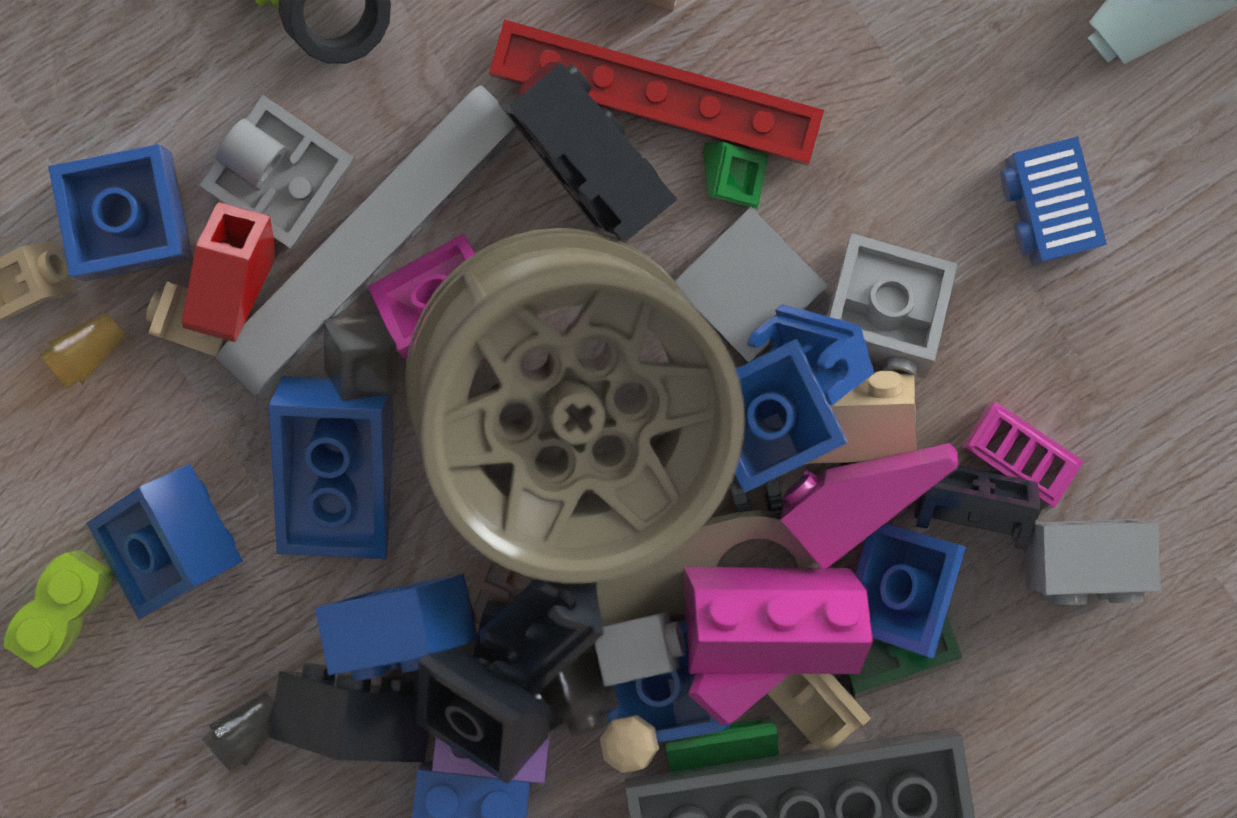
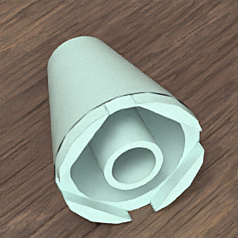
M1106 0L1089 21L1095 32L1088 37V40L1107 63L1117 57L1125 65L1237 7V0Z

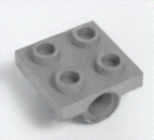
M262 95L247 118L237 122L226 135L217 151V161L200 186L227 205L269 215L274 238L294 250L356 162V159L271 99Z

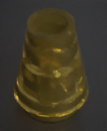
M104 312L97 318L95 317L48 341L47 343L50 347L41 353L40 357L63 385L70 389L77 382L83 385L126 336L112 318Z

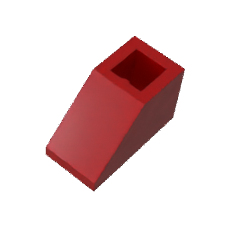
M220 202L217 203L196 244L182 317L184 329L236 342L277 257L269 215Z

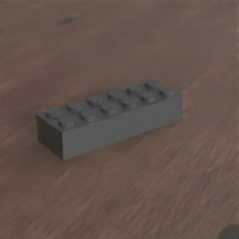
M954 728L839 745L828 752L823 748L625 779L630 818H975L962 735Z

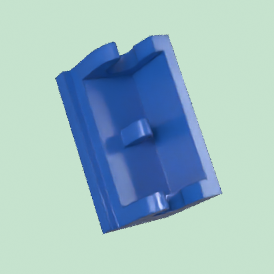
M782 304L775 309L776 315L758 327L748 340V346L758 348L763 346L769 339L771 342V352L798 339L830 406L834 405L874 374L861 325Z

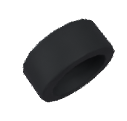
M279 0L278 13L284 30L308 56L327 64H347L365 57L381 42L390 24V0H365L364 12L355 27L345 35L335 39H325L314 34L307 27L303 15L306 0Z

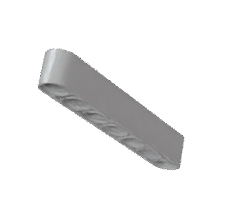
M479 85L471 91L244 324L236 342L228 341L218 352L216 360L253 396L257 397L267 390L518 131L517 127L498 104L499 101L483 85Z

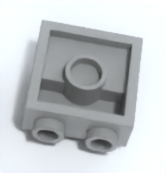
M851 233L846 245L836 288L830 300L827 316L861 325L871 363L884 366L883 371L914 375V380L916 376L925 378L936 359L958 264Z

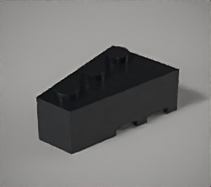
M549 62L498 104L597 232L626 243L678 199L659 178L649 161L641 153L637 152L624 135L626 133L612 113L606 108L602 110L588 93L592 91V88L583 74L573 64L565 67L562 62Z

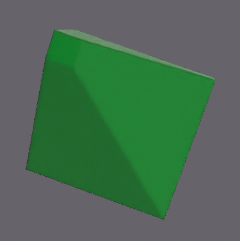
M724 142L705 143L703 158L708 197L758 209L769 155Z

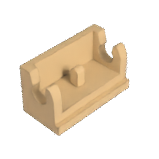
M789 674L767 693L814 747L820 744L826 752L834 749L860 725L864 726L871 719L832 674Z

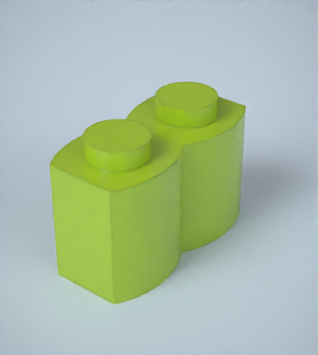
M81 549L65 552L55 558L43 571L37 583L35 600L23 606L11 620L4 637V648L36 669L63 657L75 644L80 634L83 616L92 612L107 595L111 586L113 571Z

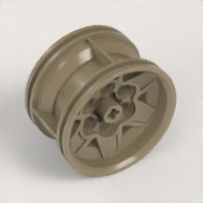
M550 228L516 234L489 245L461 263L436 289L424 307L410 341L405 376L407 405L434 494L444 513L458 532L475 548L506 568L534 578L564 583H588L609 580L644 569L671 554L698 532L711 517L732 481L739 461L744 431L743 398L733 362L713 328L697 311L666 271L643 252L614 237L575 228ZM584 306L564 332H557L536 315L558 307ZM646 328L661 342L669 363L638 360ZM598 338L605 341L603 351L596 358L586 360L578 357L580 347L587 340ZM543 349L548 352L547 360L541 367L527 370L520 366L522 357L530 350ZM486 356L500 382L496 383L487 392L467 400L473 376L480 362ZM623 383H640L637 395L631 400L625 402L614 400L617 388ZM513 402L527 405L524 416L519 420L505 422L499 419L500 412L506 405ZM664 433L659 444L653 450L650 445L651 437ZM609 434L618 436L616 446L607 453L592 451L593 445L598 438ZM558 445L562 447V453L555 461L547 464L535 461L536 455L545 446ZM512 463L510 485L495 476L484 464ZM587 489H591L596 493L581 497L582 493Z

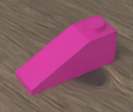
M948 443L826 469L814 480L810 475H806L795 482L783 495L787 501L783 503L780 520L825 570L958 467L957 451Z

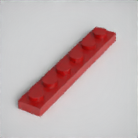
M505 19L489 70V74L492 77L522 85L549 62H562L565 67L573 64L589 82L592 91L588 94L599 107L806 166L810 163L824 114L823 109Z

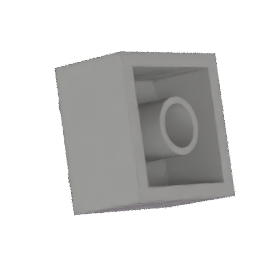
M1139 519L1035 522L1028 547L1025 550L1026 586L1030 590L1042 593L1043 601H1052L1054 605L1087 604V594L1098 593V599H1109L1110 603L1144 602V592L1161 591L1159 522Z

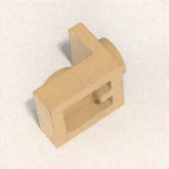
M55 241L20 246L0 257V321L10 319L48 299L66 296L75 291V286L69 275L67 261L61 254Z
M167 281L164 290L157 289L150 300L146 313V321L152 323L149 334L216 357L227 340L184 329L182 317L188 288Z

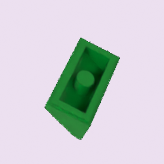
M770 717L734 722L733 725L724 731L665 741L670 772L779 755L777 726Z

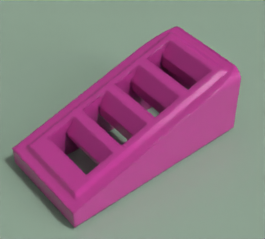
M995 401L989 402L960 448L1002 475L1038 482L1039 499L1053 508L1056 507L1084 463L1082 459ZM1002 423L1009 427V430L993 453L986 446ZM1020 434L1027 441L1012 465H1010L1003 459ZM1038 446L1045 450V453L1028 477L1021 471ZM1056 457L1064 464L1049 488L1046 489L1039 482Z

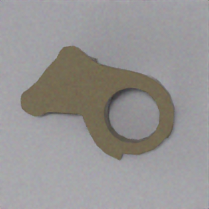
M760 509L710 518L688 541L665 558L631 574L609 580L596 581L594 586L597 588L602 625L604 627L664 612H669V616L677 613L685 615L683 568L716 567L721 556L730 548L749 539H769L783 545L793 555L795 568H821V566L780 520L781 515Z

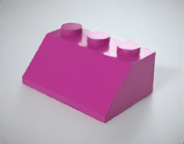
M766 567L683 568L689 673L860 674L873 642L867 591L850 568H827L825 570L823 568Z

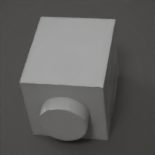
M669 612L604 626V635L595 642L605 686L671 672L681 667L679 657L686 654L682 629L678 622L671 623Z

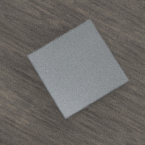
M752 207L675 280L697 311L747 363L770 343L768 339L761 347L748 346L751 334L776 315V308L784 304L804 310L828 286Z

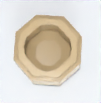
M638 715L617 718L611 721L600 738L604 761L621 773L646 768L659 749L655 727Z

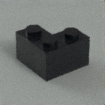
M304 663L302 672L279 671L269 738L335 760L425 763L429 732L416 724L418 691L413 690L415 683L413 680L394 676H382L380 685L371 684V678L353 681L351 674L338 673V677H336V674L328 675L327 665Z

